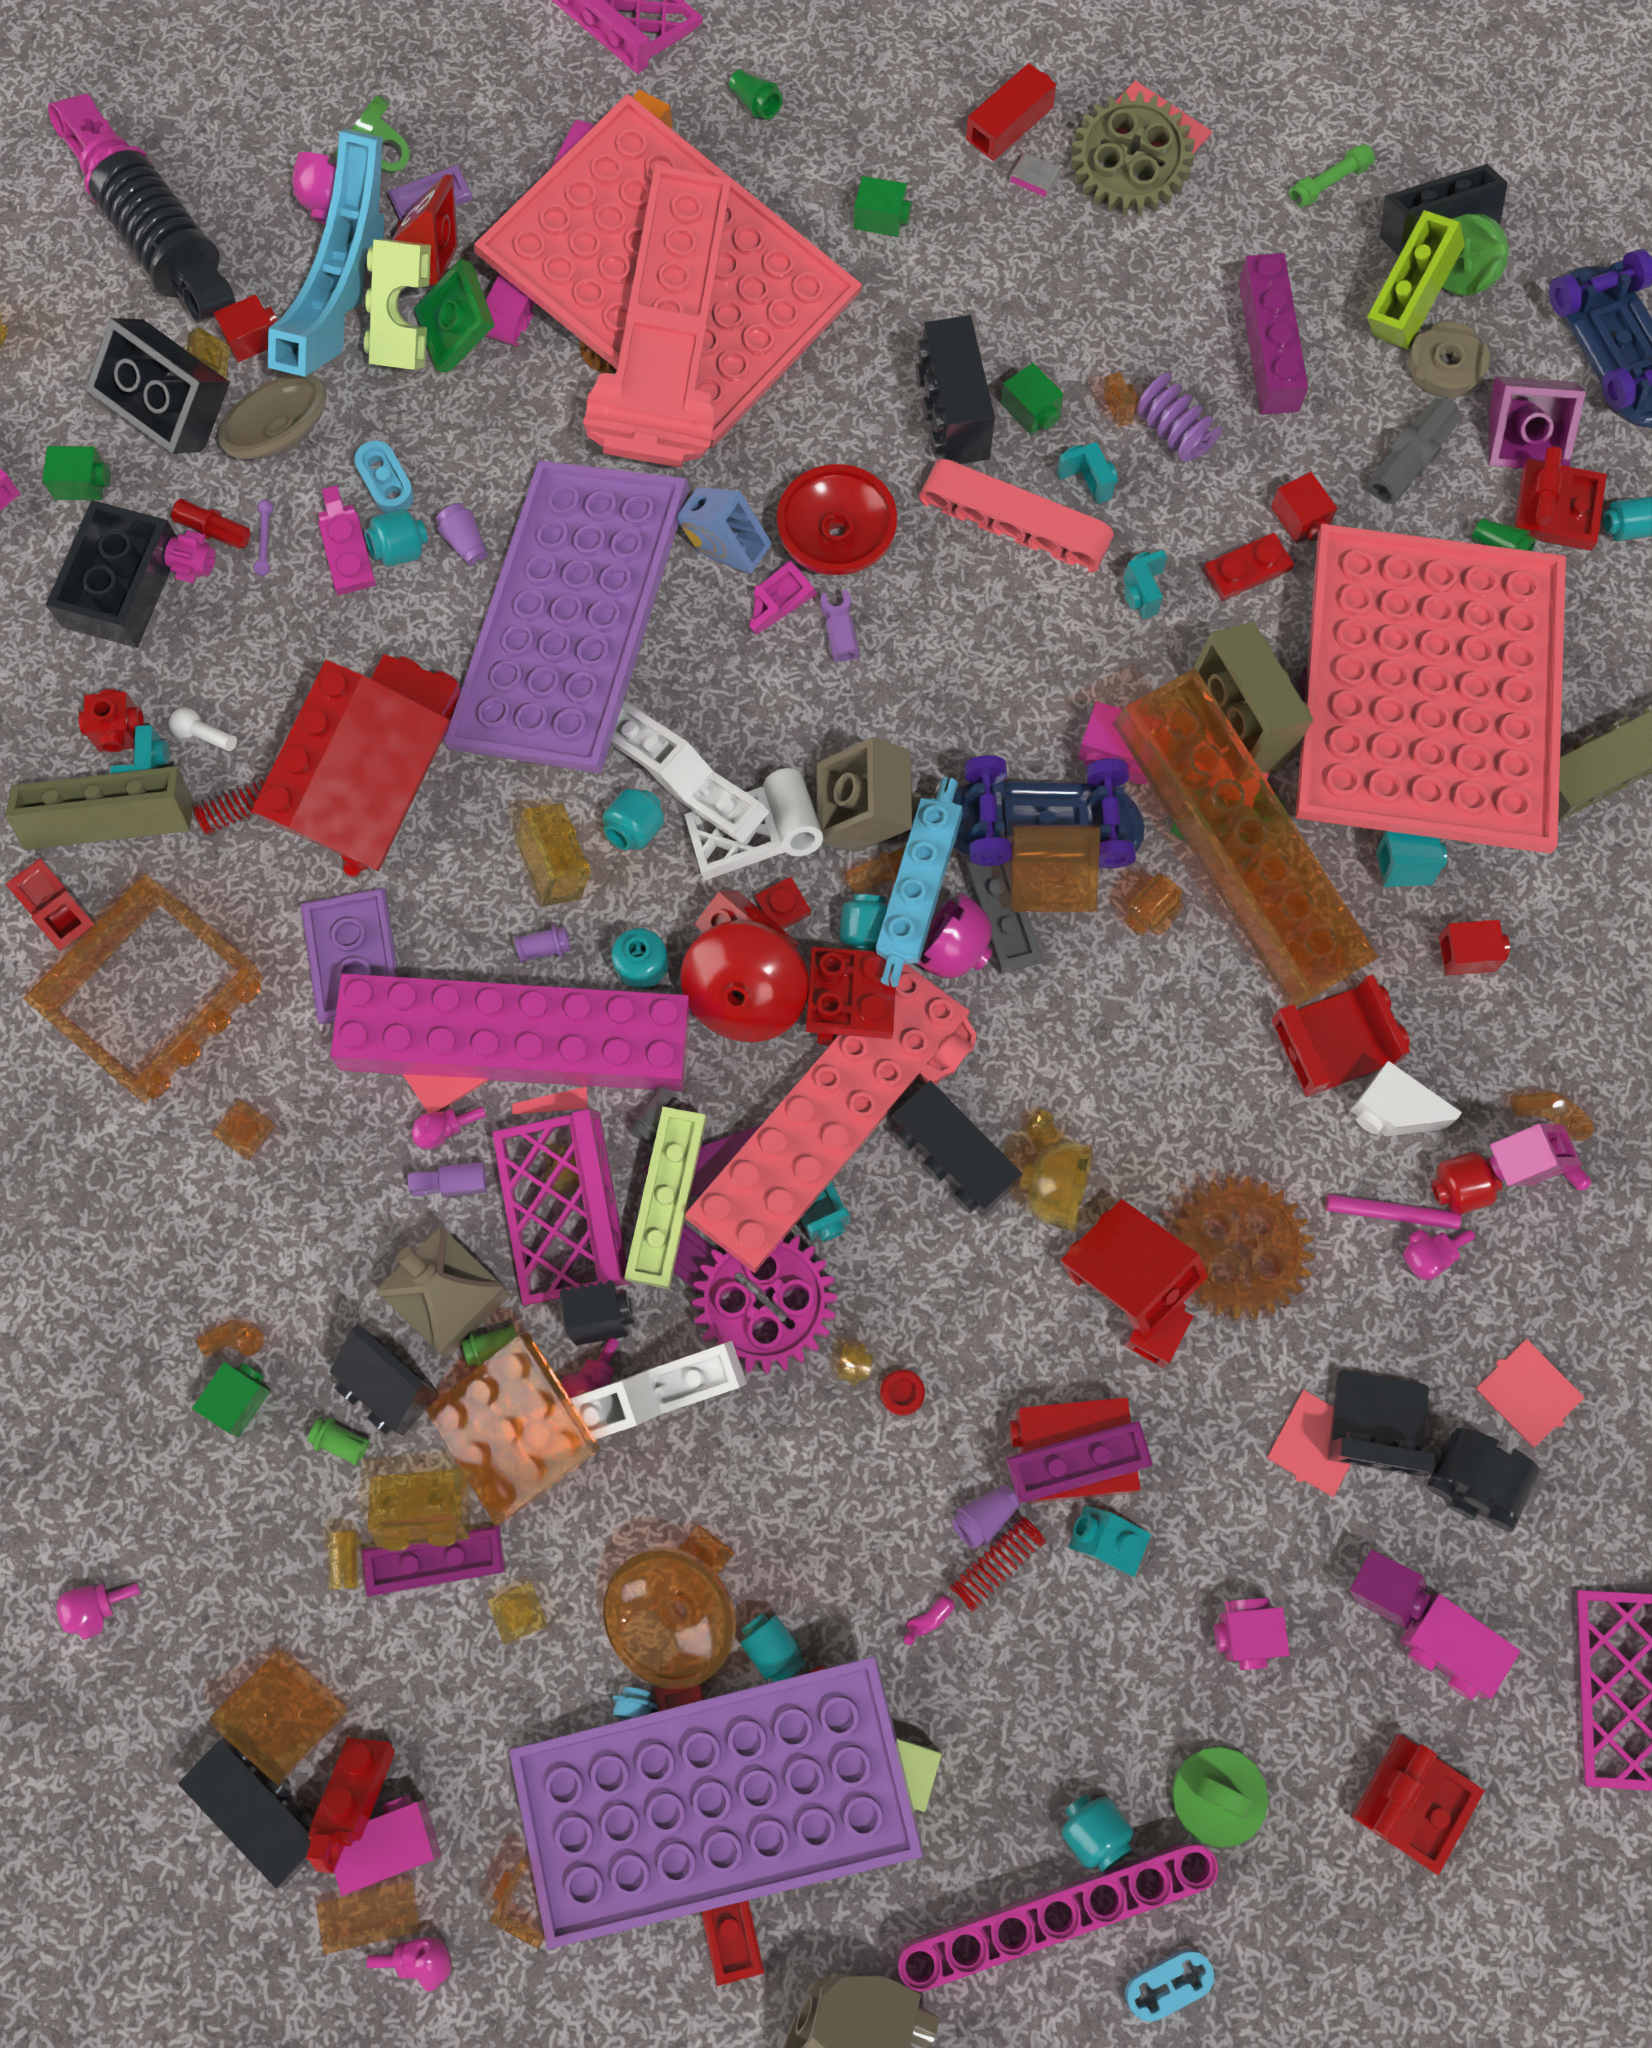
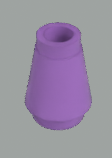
M455 503L443 509L436 516L437 531L461 558L466 561L468 566L475 564L477 559L482 560L488 556L472 510L466 509L462 503Z
M1003 1484L998 1489H994L958 1508V1515L951 1519V1523L961 1540L974 1550L979 1545L987 1546L1021 1504L1018 1505L1016 1495L1012 1489Z

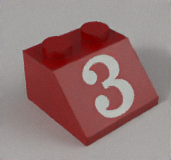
M445 174L411 205L404 219L398 222L395 235L390 239L431 245L429 285H436L444 276L458 246L453 175Z

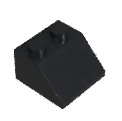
M358 1323L350 1331L329 1371L339 1380L334 1387L335 1390L352 1405H355L359 1400L372 1411L366 1418L385 1435L393 1430L403 1436L440 1395L384 1343Z

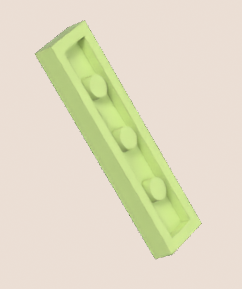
M662 1107L624 1276L626 1281L670 1289L685 1221V1213L687 1212L707 1118L705 1114Z

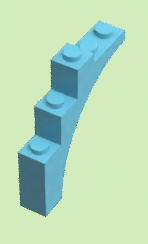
M349 129L339 131L336 174L324 233L309 275L298 296L282 318L269 327L268 368L306 377L341 354L344 345L345 313L361 304L368 250L370 247H373V239H383L384 214L379 213L383 137Z

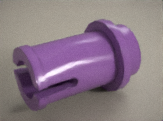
M553 924L550 930L524 936H515L516 949L521 963L558 954V957L561 958L564 957V952L571 951L570 940L565 926L558 928L556 924Z

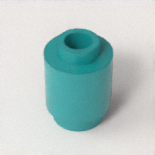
M1652 496L1613 501L1603 515L1605 533L1612 535L1615 542L1652 537Z
M762 1612L741 1629L746 1637L739 1644L765 1680L770 1678L772 1682L788 1679L806 1664L800 1655L803 1650L777 1614L768 1619Z

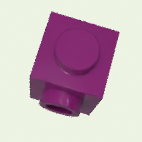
M1372 1549L1350 1588L1356 1603L1406 1630L1413 1618L1416 1620L1421 1619L1430 1601V1594L1426 1593L1428 1587L1423 1575Z

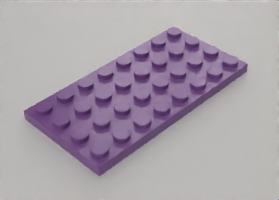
M538 460L444 743L450 750L601 774L679 525L677 516L685 505L690 486L686 478Z
M877 1656L509 1750L547 1950L920 1858L925 1855Z

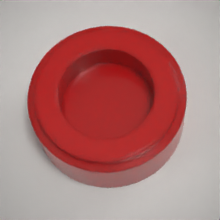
M896 1370L888 1374L883 1380L880 1388V1398L883 1406L890 1413L897 1416H908L915 1413L923 1404L925 1387L921 1378L914 1372Z

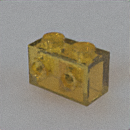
M564 803L523 809L515 838L541 907L581 899L585 886L590 881V867L582 853L575 827L569 819Z
M463 1469L370 1477L367 1530L377 1548L401 1551L407 1549L409 1545L425 1543L443 1547L454 1544L456 1540L470 1539L471 1495L470 1485Z

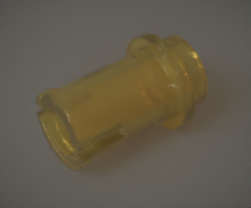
M357 1530L329 1532V1542H324V1547H329V1590L343 1588V1570L344 1589L359 1587L357 1545H361L362 1540H357Z

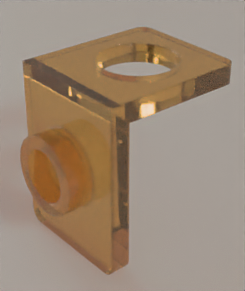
M526 1855L521 1858L514 1873L506 1870L492 1896L499 1903L489 1922L539 1949L545 1942V1935L506 1914L531 1864L530 1857Z

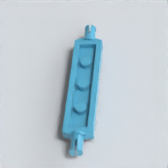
M948 777L941 778L940 787L935 799H920L876 944L877 954L887 960L883 976L881 977V982L889 986L891 981V986L897 987L904 964L919 963L963 815L962 806L952 802L958 786V782L953 778H950L949 784Z

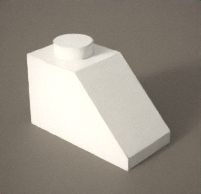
M1389 1061L1378 1071L1350 1110L1358 1116L1356 1121L1363 1129L1372 1134H1379L1381 1132L1385 1136L1447 1129L1462 1113Z

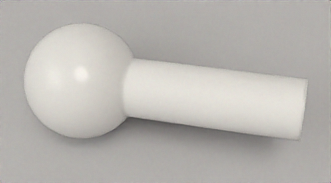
M178 708L169 717V729L176 737L189 738L195 736L227 751H232L236 747L237 738L234 735L201 722L200 715L191 708Z

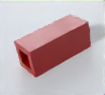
M1028 63L968 116L966 141L994 161L1054 107L1057 84L1052 81L1048 74L1039 71L1032 64Z

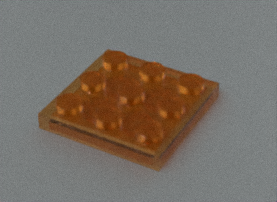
M529 1333L518 1335L426 1410L495 1526L512 1518L601 1449Z

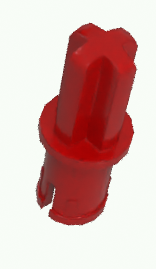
M184 498L177 500L173 506L171 518L174 519L172 521L206 535L205 539L209 540L212 537L237 549L246 548L249 544L251 537L250 529L222 517L219 510L202 508Z

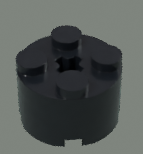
M1456 1428L1447 1439L1426 1488L1437 1496L1452 1500L1449 1509L1467 1519L1475 1520L1479 1514L1487 1518L1494 1526L1508 1532H1513L1537 1482L1540 1468L1532 1459L1515 1448L1511 1455L1498 1448L1499 1440L1489 1435L1470 1429Z

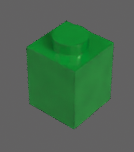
M862 176L854 206V229L899 237L901 224H909L912 210V201L906 200L907 183Z
M1032 362L1003 383L1000 404L1032 435L1040 428L1048 430L1057 423L1061 417L1064 393Z
M47 446L42 482L54 500H102L103 488L109 487L111 483V472L108 463L103 461L95 446Z
M223 1362L191 1409L227 1433L240 1437L271 1391L260 1384L265 1376L254 1368L242 1362L237 1369Z

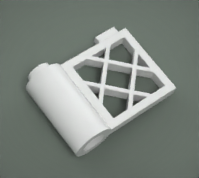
M790 768L779 769L766 778L762 787L746 792L762 802L770 813L742 844L738 841L723 838L726 833L716 827L712 834L698 830L697 825L708 821L693 810L684 814L704 881L784 852L791 856H805L816 851L821 846L823 833L804 778L799 771ZM755 833L769 836L771 842L757 847L747 845ZM716 847L729 850L725 858L708 864L707 859Z

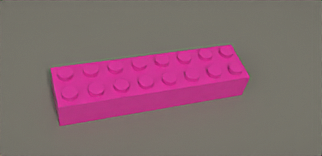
M341 973L330 1057L340 1071L483 1078L493 1081L657 1090L659 1087H663L668 1091H684L690 1018L689 996Z

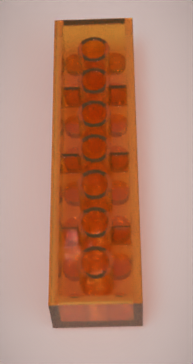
M1196 668L1124 707L1112 724L1288 1005L1295 1003L1297 1007L1379 958Z

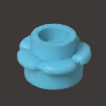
M624 1687L622 1695H614L612 1697V1700L616 1702L613 1716L624 1720L651 1714L652 1710H657L658 1705L649 1702L650 1692L638 1688Z

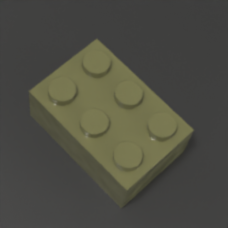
M1254 621L1210 633L1185 684L1209 725H1212L1242 780L1284 769L1313 721L1308 706L1301 700L1290 682L1288 673L1282 669L1270 649L1268 640L1262 636Z

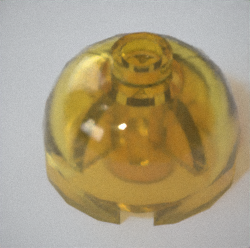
M1070 1141L1052 1143L1039 1152L1034 1164L1025 1163L1020 1189L1028 1190V1205L1034 1215L1044 1223L1076 1232L1082 1210L1079 1209V1206L1082 1204L1085 1187L1089 1179L1093 1156L1092 1145Z

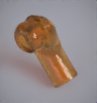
M237 1319L228 1320L195 1338L201 1353L205 1357L225 1347L239 1351L244 1356H253L264 1345V1336L257 1327Z

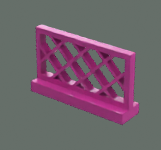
M551 0L637 75L649 66V58L684 38L703 23V17L683 0H663V2L646 0ZM617 10L636 11V18L624 17ZM640 12L662 14V21L640 19ZM666 14H682L687 20L682 23L666 21ZM641 31L661 33V36L650 42V39Z
M584 1109L572 1112L571 1115L493 1131L492 1135L522 1306L560 1299V1292L563 1288H558L564 1280L579 1289L581 1283L568 1275L581 1254L592 1260L595 1265L597 1281L590 1283L597 1286L600 1281L606 1284L608 1280H611L615 1283L616 1287L631 1285V1282L626 1281L624 1278L628 1262L600 1112ZM569 1126L572 1144L562 1157L546 1146L545 1143L554 1129ZM543 1131L538 1140L530 1135ZM522 1136L534 1144L521 1166L509 1158L506 1139ZM540 1150H543L559 1161L546 1183L528 1171ZM574 1154L577 1166L570 1162ZM511 1167L517 1170L513 1178L511 1173ZM565 1167H568L579 1176L580 1187L571 1200L552 1188ZM523 1176L542 1188L529 1209L516 1201L515 1188ZM548 1193L567 1205L554 1226L535 1214ZM581 1198H583L584 1209L577 1205ZM518 1210L525 1214L521 1221ZM573 1210L587 1220L588 1230L579 1244L560 1231ZM531 1219L550 1231L537 1252L526 1246L523 1241L522 1233ZM556 1236L575 1249L562 1270L543 1257ZM589 1241L591 1243L592 1253L585 1248ZM526 1254L532 1257L529 1264L527 1263ZM538 1263H541L558 1276L548 1291L532 1294L530 1275ZM585 1283L582 1285L588 1287L590 1283Z
M1577 1590L1584 1786L1652 1791V1778L1639 1766L1652 1752V1741L1632 1759L1612 1739L1632 1720L1652 1740V1731L1636 1716L1652 1700V1684L1634 1667L1652 1648V1637L1632 1618L1644 1604H1652V1594ZM1590 1600L1606 1602L1621 1616L1603 1635L1588 1621V1601ZM1617 1603L1635 1604L1625 1612ZM1626 1622L1647 1642L1630 1660H1627L1608 1641ZM1589 1631L1598 1639L1591 1647L1589 1644ZM1602 1645L1623 1664L1606 1683L1590 1667V1657ZM1628 1671L1649 1691L1631 1710L1610 1689ZM1591 1679L1600 1687L1593 1696ZM1604 1694L1626 1714L1607 1733L1593 1719L1592 1706ZM1593 1728L1603 1737L1595 1746ZM1608 1743L1628 1765L1614 1778L1595 1777L1594 1756ZM1635 1770L1643 1780L1625 1778Z

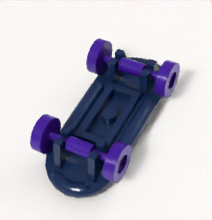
M1637 249L1625 254L1622 263L1621 261L1615 262L1608 268L1585 266L1575 268L1563 276L1554 278L1550 283L1549 297L1554 311L1566 321L1602 384V391L1607 404L1616 410L1626 421L1638 427L1652 428V317L1636 291L1652 285V258L1646 250Z
M992 755L974 757L965 763V779L969 784L957 789L952 801L956 805L962 806L963 812L953 849L960 855L970 858L972 863L980 866H997L1009 861L1093 862L1098 867L1114 869L1125 867L1135 862L1136 852L1139 850L1144 839L1145 825L1136 803L1124 793V787H1117L1129 780V768L1125 761L1120 759H1102L1089 764L1086 768L1087 783L1003 781L1007 777V763L1003 758Z

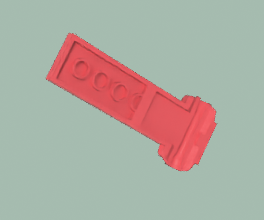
M658 164L654 165L617 373H602L598 376L596 384L588 394L587 409L583 421L587 437L603 447V454L682 468L683 462L700 459L710 449L715 419L711 407V397L705 391L696 390L732 179Z
M904 964L899 985L896 987L894 1033L892 1039L839 1035L685 1213V1219L755 1273L912 1084L919 1079L924 1084L931 1080L937 1085L942 1079L954 1074L965 1057L975 1049L974 1045L977 1034L967 1019L970 1011L909 965Z

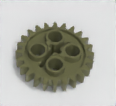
M1123 92L1121 103L1117 104L1109 96L1106 109L1096 103L1094 105L1093 117L1087 114L1083 116L1082 127L1076 128L1074 138L1076 141L1072 142L1071 154L1074 156L1071 161V169L1077 170L1075 183L1085 182L1082 193L1084 196L1094 192V204L1098 205L1103 200L1108 201L1107 211L1109 212L1116 205H1120L1123 215L1128 213L1129 207H1135L1138 215H1142L1145 205H1148L1153 212H1156L1159 199L1169 205L1172 199V192L1177 194L1182 192V181L1189 180L1191 172L1189 167L1193 166L1195 154L1191 152L1193 151L1195 141L1188 138L1190 125L1180 126L1183 114L1179 112L1172 116L1169 115L1172 103L1168 102L1159 108L1157 106V95H1154L1149 103L1144 102L1142 92L1138 93L1135 101H1130L1127 92ZM1124 128L1129 133L1119 134L1115 129ZM1159 141L1163 143L1164 146L1155 147L1151 145L1150 142ZM1108 161L1115 164V166L1107 168L1103 167L1100 163ZM1144 174L1150 177V180L1141 181L1135 176Z

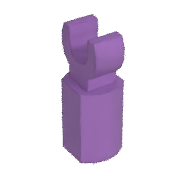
M847 590L842 591V604L839 606L830 605L827 594H821L820 607L822 614L827 618L826 627L834 662L858 659L860 651L853 618L849 614L851 609L849 592Z
M483 1162L439 1167V1172L407 1174L408 1190L412 1192L413 1197L441 1193L443 1197L487 1193L486 1167Z

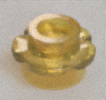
M860 1342L858 1346L846 1343L840 1354L837 1378L849 1381L852 1387H855L859 1380L866 1381L871 1371L873 1357L872 1354L865 1353L866 1346L864 1343Z

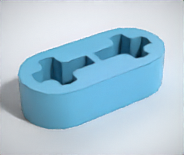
M1185 1949L1178 1951L1136 1973L1129 1979L1125 1988L1127 2006L1136 2017L1143 2021L1153 2022L1160 2020L1206 1995L1214 1983L1213 1967L1209 1960L1196 1950ZM1189 1960L1194 1966L1202 1965L1203 1971L1198 1974L1200 1982L1198 1986L1192 1987L1187 1981L1173 1986L1171 1980L1184 1973L1183 1962ZM1142 1983H1146L1151 1989H1156L1163 1984H1166L1168 1990L1155 1997L1157 2007L1153 2010H1149L1145 2004L1136 2005L1135 1999L1141 1995L1139 1986Z

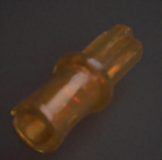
M906 846L888 854L882 851L879 853V858L848 870L845 876L851 891L858 894L888 880L891 883L896 882Z

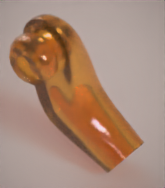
M1550 1090L1512 1095L1510 1098L1514 1117L1538 1116L1548 1118L1554 1124L1564 1125L1570 1139L1574 1141L1587 1140L1594 1133L1595 1128L1591 1117L1558 1092Z

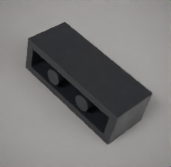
M1484 164L1386 195L1380 238L1400 256L1424 210L1449 219L1465 214H1484L1497 221L1498 224H1501L1508 182L1488 164Z
M931 1080L892 1115L891 1125L895 1129L891 1133L896 1141L907 1151L914 1147L925 1160L922 1162V1166L927 1173L937 1182L945 1179L956 1190L952 1194L954 1200L967 1213L971 1214L975 1210L983 1217L1020 1182L1022 1173Z
M232 1738L219 1739L180 1780L178 1785L276 1889L285 1886L309 1861L306 1859L311 1843L308 1835L316 1813L307 1806L300 1810L290 1800L288 1796L292 1793V1789L289 1784L275 1772L267 1775L255 1763L260 1756L246 1740L239 1738L235 1742Z

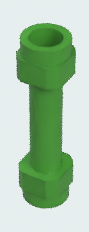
M1365 143L1351 148L1346 152L1344 160L1313 179L1306 176L1297 181L1296 185L1289 189V197L1293 201L1301 197V201L1297 203L1300 209L1306 205H1311L1317 201L1321 191L1352 172H1355L1358 176L1366 171L1369 166L1373 165L1375 161L1373 150Z

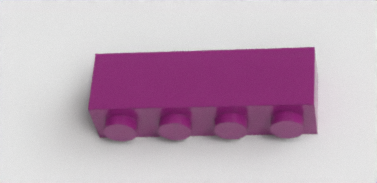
M1285 253L1248 255L1245 258L1240 275L1239 288L1260 414L1299 412L1308 390V382Z

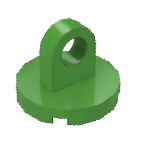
M379 94L374 97L351 130L383 137L382 144L391 143L398 149V162L388 163L383 158L381 162V172L393 174L406 166L409 160V148L406 141L381 119L390 103ZM338 148L334 152L336 158L338 157Z
M1465 214L1453 218L1452 220L1458 221L1461 224L1465 245L1442 288L1454 295H1475L1486 291L1500 279L1507 265L1509 247L1505 232L1497 221L1484 214Z
M1221 1746L1204 1748L1188 1756L1175 1773L1171 1790L1174 1811L1182 1827L1198 1841L1219 1848L1238 1846L1253 1837L1264 1822L1268 1806L1266 1783L1257 1766L1241 1752Z

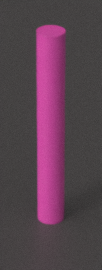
M1327 1194L1326 1211L1456 1230L1461 1225V1215H1457L1452 1211Z

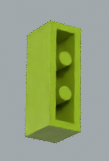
M1425 210L1423 211L1367 316L1374 336L1409 350L1465 245L1460 222Z

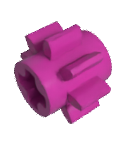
M186 530L185 535L179 534L178 538L172 537L169 540L165 550V564L171 567V571L176 572L175 579L194 584L196 577H208L211 574L215 564L216 552L213 547H210V543L205 542L206 535Z

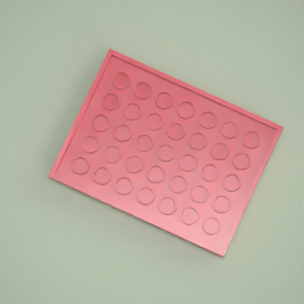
M628 93L474 243L475 254L615 369H617L654 165L658 164L732 179ZM733 179L731 180V189L696 390L705 391L711 397V407L715 417L710 444L712 448L860 294L862 284Z
M1321 524L1317 540L1305 703L1309 708L1313 721L1301 740L1295 818L1552 854L1558 843L1566 556Z

